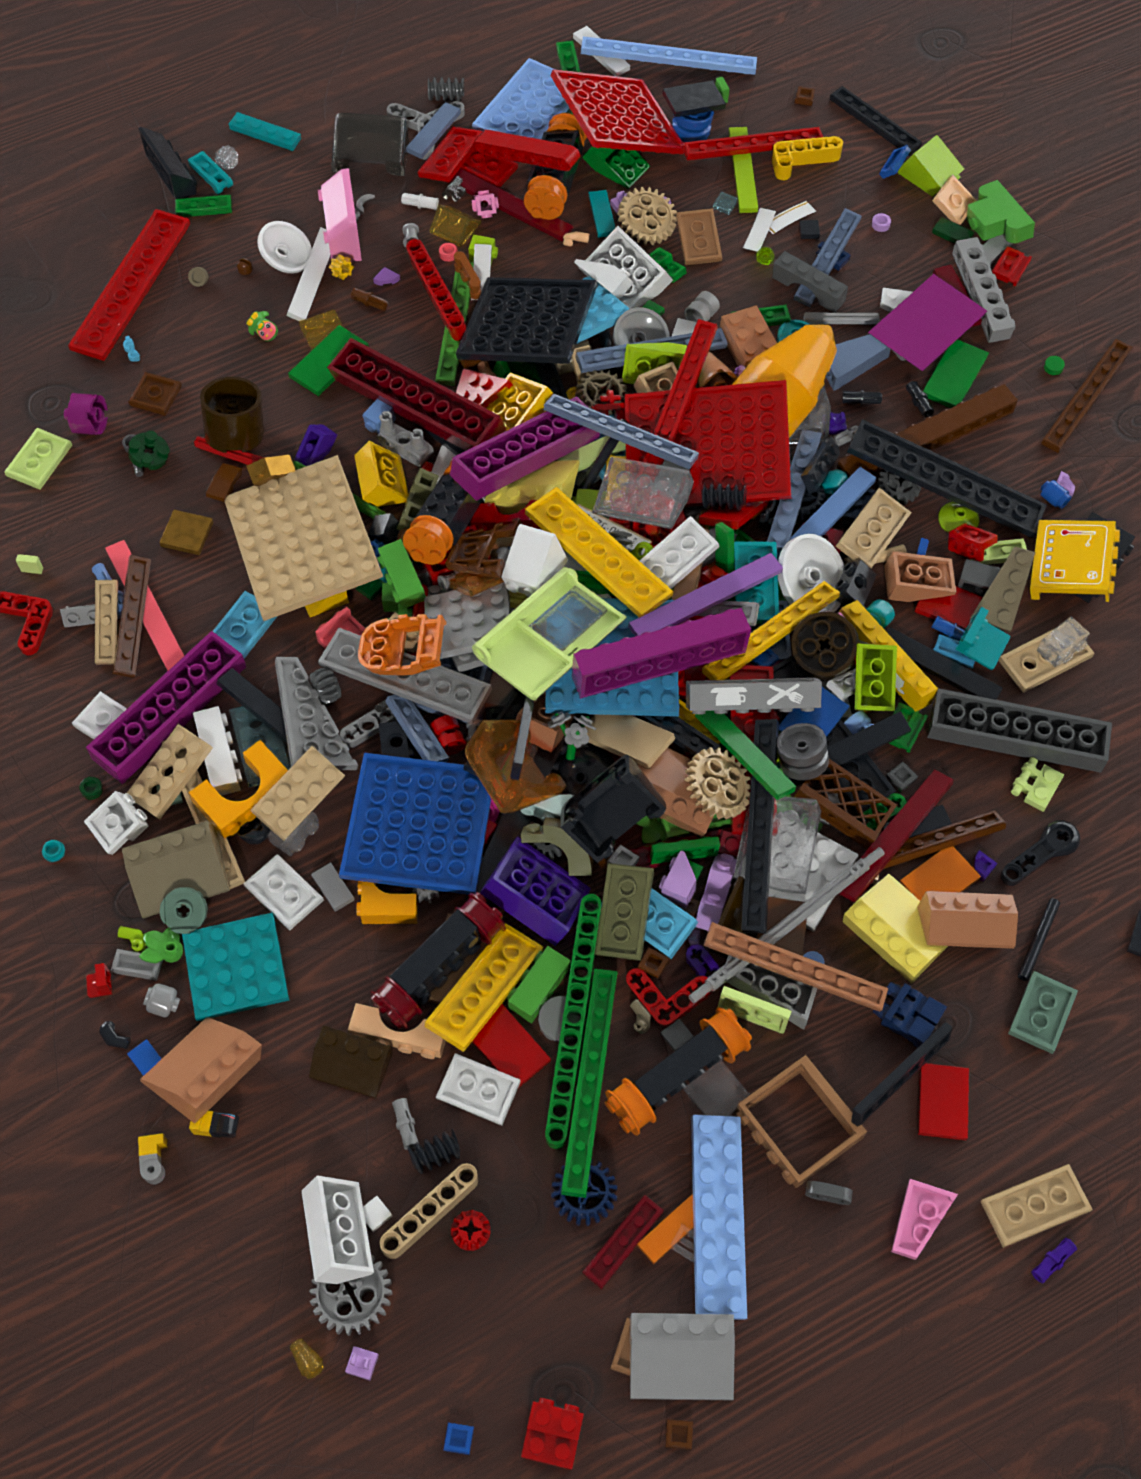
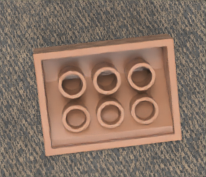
M667 748L649 769L638 764V767L666 802V810L659 818L702 838L706 834L714 816L710 817L709 810L703 813V806L701 804L695 805L697 799L690 798L693 791L686 789L690 786V783L685 781V778L689 776L685 770L689 768L688 762L692 759Z
M207 1017L150 1069L140 1081L189 1120L196 1123L260 1061L262 1044L240 1029Z

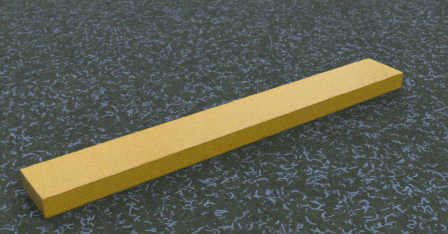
M823 581L750 633L746 653L710 662L702 668V673L710 680L727 679L796 629L797 625L805 617L818 613L839 598L840 592Z

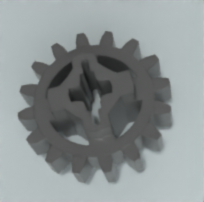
M886 470L880 472L877 486L897 502L903 501L905 505L908 499L913 502L915 497L919 496L921 486Z

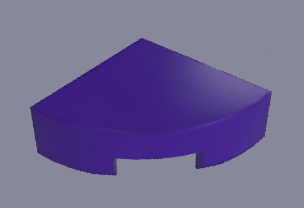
M979 850L974 859V869L981 876L980 880L984 882L998 863Z

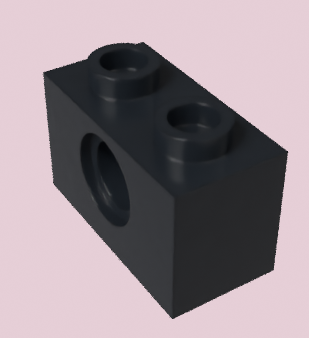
M862 560L849 562L844 566L840 580L835 585V589L840 592L839 598L836 600L843 607L856 600L864 606L877 576Z
M399 722L379 723L382 755L414 759L413 747H408L410 739ZM395 744H401L400 747H392Z

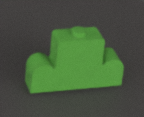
M998 180L982 185L979 188L978 201L968 204L967 222L982 240L985 241L1005 234L1006 241L1010 243H1019L1033 238L1035 222Z

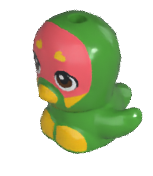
M255 311L246 322L249 333L254 335V332H256L262 340L272 341L278 334L277 326L265 318L269 316L267 311Z

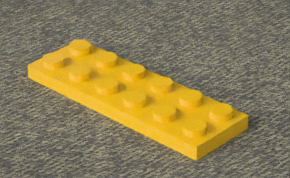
M506 923V930L499 931L492 939V944L486 946L425 1021L424 1027L463 1052L503 1003L511 990L518 984L523 973L532 966L539 951H543L542 945Z

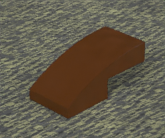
M223 463L213 477L206 492V497L225 502L227 496L233 493V485L241 477L242 468Z

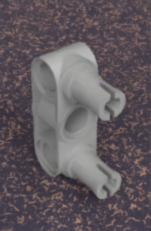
M384 411L382 415H379L381 426L377 440L383 447L419 467L434 453L432 446L424 440L421 429H414L413 432H410L393 423L392 414L389 411Z

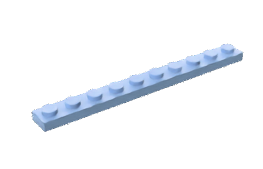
M584 36L581 47V54L590 56L595 55L753 75L756 73L757 57Z

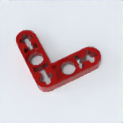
M0 591V602H2L0 613L27 617L18 639L19 649L24 655L35 654L40 648L53 614L50 602L44 598ZM22 602L28 603L26 608L17 609L18 604ZM33 624H41V627L38 630H30V627Z
M634 968L626 976L629 988L646 1007L657 1024L662 1027H669L712 994L711 990L695 1004L690 1000V1004L682 1008L677 1004L678 998L683 995L689 996L691 993L688 990L696 991L698 989L697 984L699 982L704 984L708 977L698 976L666 1000L643 970ZM634 975L637 977L642 975L641 982L645 986L642 991L636 982L632 984V977ZM648 992H655L658 998L656 1002L649 1004L645 1002V995ZM673 1003L679 1013L676 1014L675 1011H672L669 1014L670 1019L668 1021L665 1019L660 1020L662 1017L660 1013L662 1011L668 1013L672 1010L670 1004Z

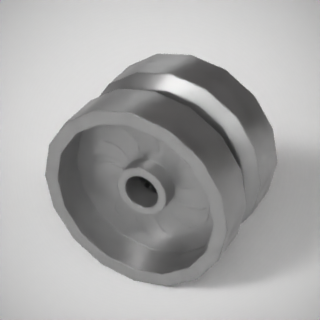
M801 723L789 726L780 733L777 739V749L780 767L785 775L796 780H810L825 772L829 765L826 735L822 729L816 725Z

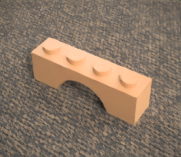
M357 1003L355 1004L348 1027L350 1034L398 1048L403 1053H421V1056L428 1059L441 1058L446 1040L424 1027L427 1019H424L416 1028L410 1031L397 1032L384 1025L379 1008Z

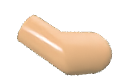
M577 231L567 233L563 236V245L571 247L573 241L588 243L590 234Z

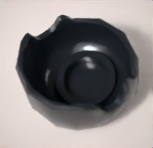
M256 817L249 822L248 826H241L237 835L249 844H261L269 837L272 830Z

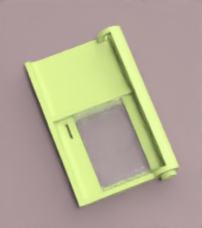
M563 567L472 646V651L480 661L531 700L539 698L572 668L573 653H577L581 649L594 648L627 618L594 592L579 583L578 575L572 568Z

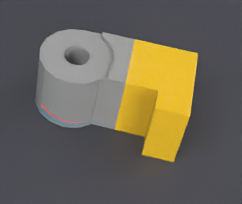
M163 1133L138 1137L141 1176L150 1184H158L165 1177V1169L161 1165V1149L167 1148V1138Z

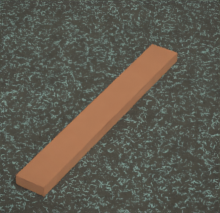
M714 922L710 924L703 946L880 1012L883 1009L888 988Z

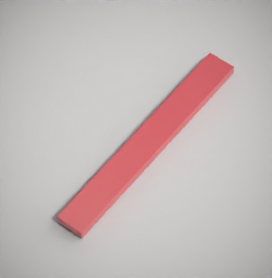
M122 540L105 549L125 587L128 558L132 554L125 540ZM147 586L143 624L167 671H169L184 657V654L152 592Z

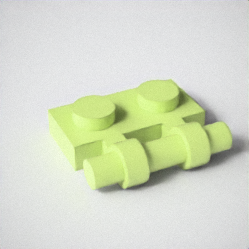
M1030 757L1028 762L1024 763L1021 768V775L1013 782L1014 787L1011 793L1015 796H1019L1021 792L1027 794L1024 802L1044 812L1064 774L1045 764L1040 771L1035 767L1038 760ZM1029 777L1035 779L1032 786L1027 783Z

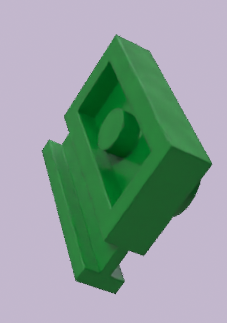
M899 702L893 715L901 711L911 728V732L889 744L900 749L903 748L907 750L906 752L910 753L928 715H922L919 711L915 712L913 708Z

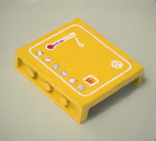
M1039 520L1030 584L1031 600H1040L1041 593L1104 594L1106 602H1109L1110 594H1114L1115 582L1111 581V578L1116 576V564H1113V560L1118 559V547H1115V542L1120 540V530H1116V521Z

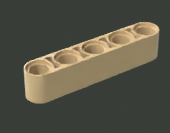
M468 1163L460 1165L385 1232L380 1239V1248L384 1256L389 1259L400 1257L474 1190L478 1184L476 1168ZM467 1172L473 1175V1179L470 1182H463L460 1179L462 1174ZM447 1189H451L455 1192V1195L451 1199H444L442 1193ZM428 1206L436 1208V1212L432 1216L424 1215L423 1211ZM409 1223H415L418 1227L415 1232L406 1233L404 1231L405 1226ZM396 1240L399 1243L398 1247L392 1251L385 1249L388 1241Z

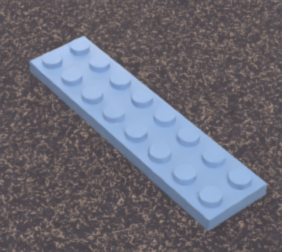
M692 1115L695 1314H734V1320L747 1319L741 1118L735 1116Z

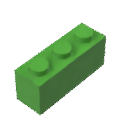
M399 539L377 548L380 556L376 558L380 568L386 569L387 573L384 576L388 586L393 585L394 587L392 595L395 602H400L403 609L423 602L426 597L424 589L402 540Z
M549 946L546 947L544 952L539 951L534 959V966L531 970L527 969L523 973L520 980L522 981L518 988L514 987L507 997L509 1009L531 1024L538 1016L543 1004L550 999L571 969V960Z

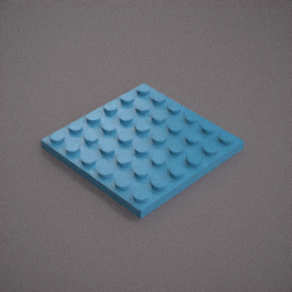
M567 597L547 615L546 640L559 650L564 651L600 619L602 615L578 597ZM601 598L627 618L595 647L603 643L617 642L625 637H635L628 625L629 622L639 617L619 599ZM667 600V601L664 602L662 605H660L658 608H660V607H662V606H664V605H666V604H668V603H670V602H672V601H674V600ZM571 668L546 690L545 713L556 714L563 712L564 714L568 712L569 714L679 716L678 672L580 699L572 679Z

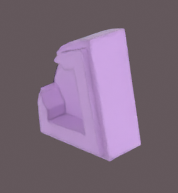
M1061 471L1057 482L1069 491L1070 496H1073L1075 486L1069 479V475Z

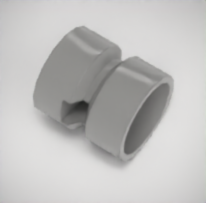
M702 291L695 298V301L685 309L684 314L689 321L696 323L698 319L708 321L718 311L720 304L712 293Z

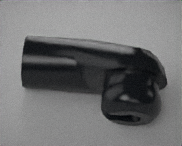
M105 1021L100 1026L99 1033L106 1045L128 1049L130 1037L117 1035L114 1027L115 1024L112 1021Z

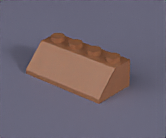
M926 891L917 907L927 945L1013 949L1016 946L1018 911L1013 895Z

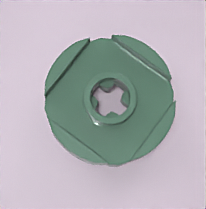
M190 887L174 889L166 895L160 905L161 920L175 933H191L200 927L207 917L208 908L203 894ZM182 904H185L190 910L186 916H183L182 912H178V908H181Z

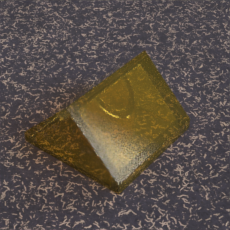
M439 204L430 233L462 247L481 224V220L451 206Z

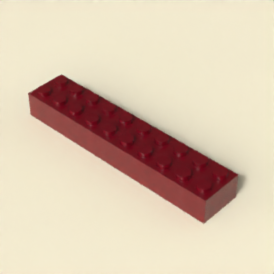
M352 338L348 340L327 367L337 382L373 401L381 400L393 407L395 413L465 451L505 432L507 429L501 417L496 413Z

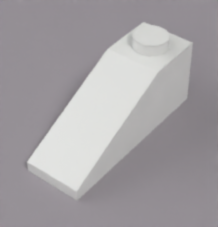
M579 259L574 261L583 272L592 279H595L619 300L633 284L629 278L631 274L623 267L618 269L615 265Z

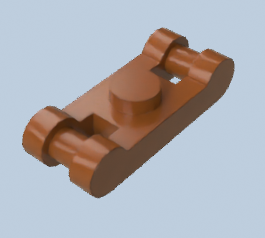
M457 251L454 254L455 271L460 273L462 281L466 282L470 288V297L475 300L479 299L481 281L464 252Z

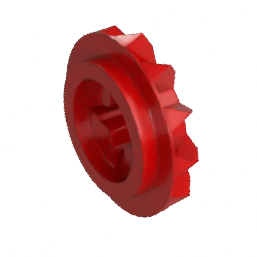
M473 1209L465 1212L462 1211L454 1218L451 1227L453 1241L458 1247L467 1251H474L483 1247L491 1233L489 1220L483 1213ZM470 1220H472L474 1228H478L477 1232H473L471 1240H469L467 1231L461 1230L469 1226Z

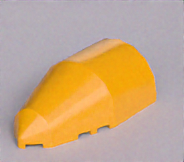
M805 325L753 358L732 384L786 380L789 438L816 406L818 394L824 386V379L835 358L837 348L831 326Z

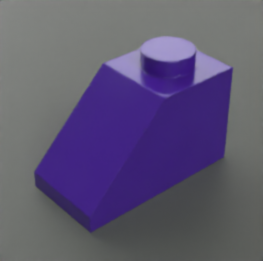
M323 424L309 425L294 460L305 466L320 462L331 451L338 434Z

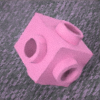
M489 190L478 191V195L474 196L475 200H471L473 212L476 211V214L478 216L481 215V218L492 217V214L496 213V209L499 208L498 198L494 197L493 193H489ZM483 200L488 202L485 208L481 206Z

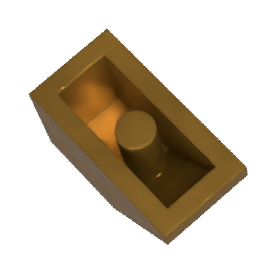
M291 455L266 457L247 465L251 480L257 487L266 484L269 480L282 478L296 470Z

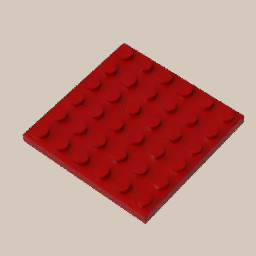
M552 70L551 78L593 147L684 154L683 142L643 79Z

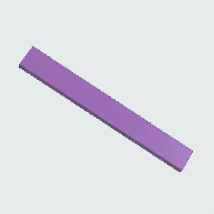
M769 553L629 622L628 627L635 636H639L644 632H654L666 626H675L782 573L783 567L773 554Z

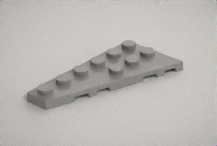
M276 657L275 667L291 767L313 746L337 769L357 770L358 764L356 760H353L350 756L347 744L341 740L337 726L325 705H322L318 699L319 695L316 689H313L309 683V677L298 657Z

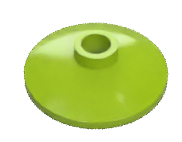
M950 502L941 508L938 521L943 530L949 533V531L964 523L977 528L979 515L977 512L964 506Z

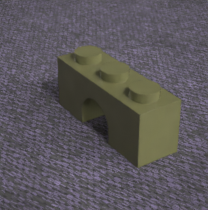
M422 468L419 469L413 480L397 526L398 530L410 528L411 522L415 519L435 488L439 475Z

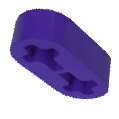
M692 945L687 949L686 962L697 976H706L707 971L704 967L709 972H716L720 969L703 946ZM693 952L701 954L700 960L702 963L697 958L692 959Z

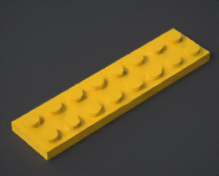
M555 487L525 508V514L543 531L554 533L561 547L638 617L654 611L673 596V591L559 488Z

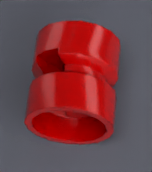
M445 715L431 723V731L448 756L457 754L466 747V740L460 731L459 723L455 717Z

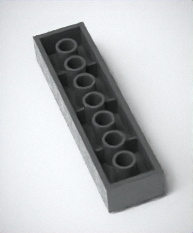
M938 688L932 703L927 738L1025 758L1034 757L1040 761L1101 773L1109 759L1112 723Z

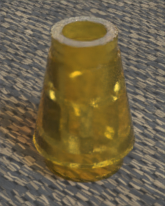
M298 1339L290 1346L302 1376L309 1380L323 1371V1359L303 1339Z

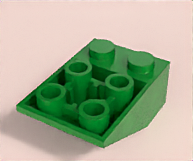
M592 146L582 157L596 172L627 189L650 167L635 150L627 151L624 149L595 148Z

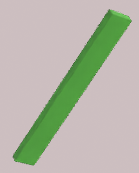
M455 271L451 296L464 317L466 324L471 298L470 288L466 282L462 281L460 273ZM446 326L435 382L440 385L455 386L459 366L456 351L461 340H454Z

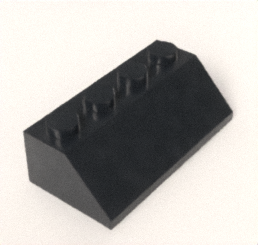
M144 127L138 128L146 157L174 199H184L197 194L195 188L197 185L196 179L193 175L189 174L186 164L181 163V158L177 151H173L171 142L166 140L161 133Z

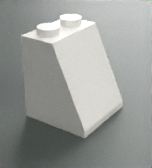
M520 524L501 577L509 591L513 593L519 592L529 597L560 571L567 563L568 558L554 533Z

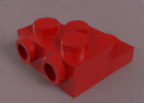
M539 1398V1402L533 1401L521 1458L572 1470L584 1417L583 1413H579L580 1408L565 1404L564 1409L555 1407L554 1401L545 1398Z

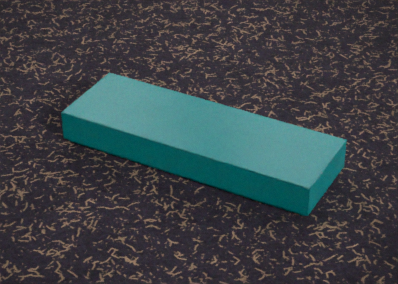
M607 190L588 192L597 237H608L615 229Z

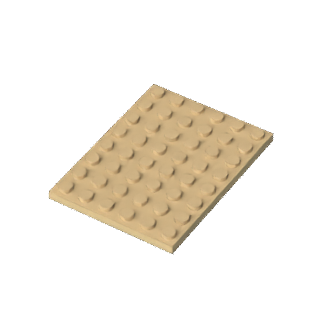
M338 455L290 472L282 478L269 480L266 484L258 487L254 485L227 496L225 500L226 508L263 621L383 577Z

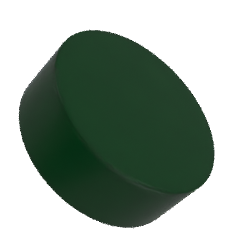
M87 777L82 780L79 789L84 798L93 800L102 794L103 785L98 778Z

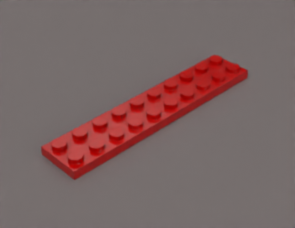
M155 209L68 344L71 351L102 361L106 360L190 226L188 218Z

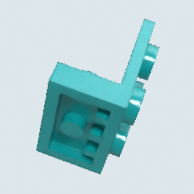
M981 607L972 617L955 650L993 670L1010 639V635L989 624L988 619H986L989 610Z

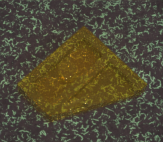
M334 309L299 321V327L311 350L338 325L342 326Z

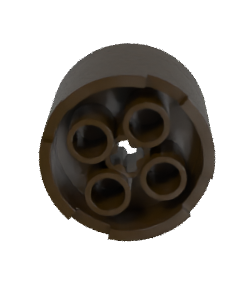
M222 377L211 381L202 389L200 393L202 422L205 440L209 446L223 453H227L228 450H241L243 453L252 450L261 443L264 438L261 391L255 383L241 377Z
M830 611L818 612L808 615L797 625L792 636V651L796 663L809 678L829 681L849 672L856 661L857 635L852 624L845 617ZM828 641L830 648L821 650L820 642L825 643Z

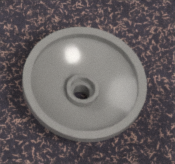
M642 307L632 308L624 312L616 321L613 330L615 346L636 343L635 338H638L641 342L670 337L668 327L663 318L653 310Z

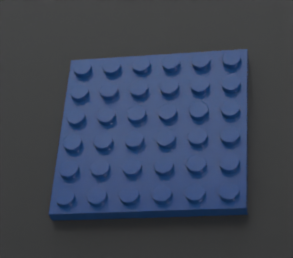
M364 753L339 872L340 879L467 895L470 893L475 894L496 769L490 768L486 776L481 779L463 770L464 765Z

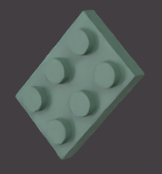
M1034 971L1008 1034L1053 1054L1078 990Z

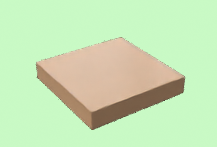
M952 175L932 201L952 222L961 225L967 217L968 204L977 200Z

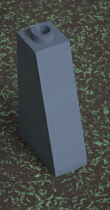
M871 334L836 344L837 352L831 368L826 374V378L833 391L887 359L891 349Z

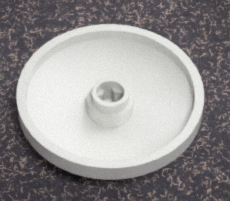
M815 534L800 535L788 541L780 553L778 562L783 567V571L778 574V581L785 599L791 605L823 581L835 588L843 573L844 564L837 550L826 539ZM834 600L819 612H834L841 604Z

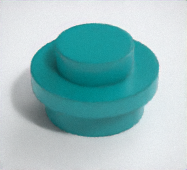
M47 841L42 848V855L49 862H57L65 855V847L60 841Z

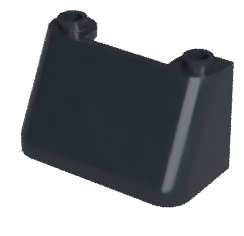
M624 755L563 805L560 827L598 863L603 858H609L614 852L615 840L645 816L649 819L661 817L666 810V802L629 755Z

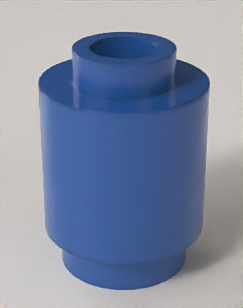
M1055 480L1051 482L1046 481L1040 489L1042 491L1041 496L1055 508L1063 509L1072 498L1069 495V491Z

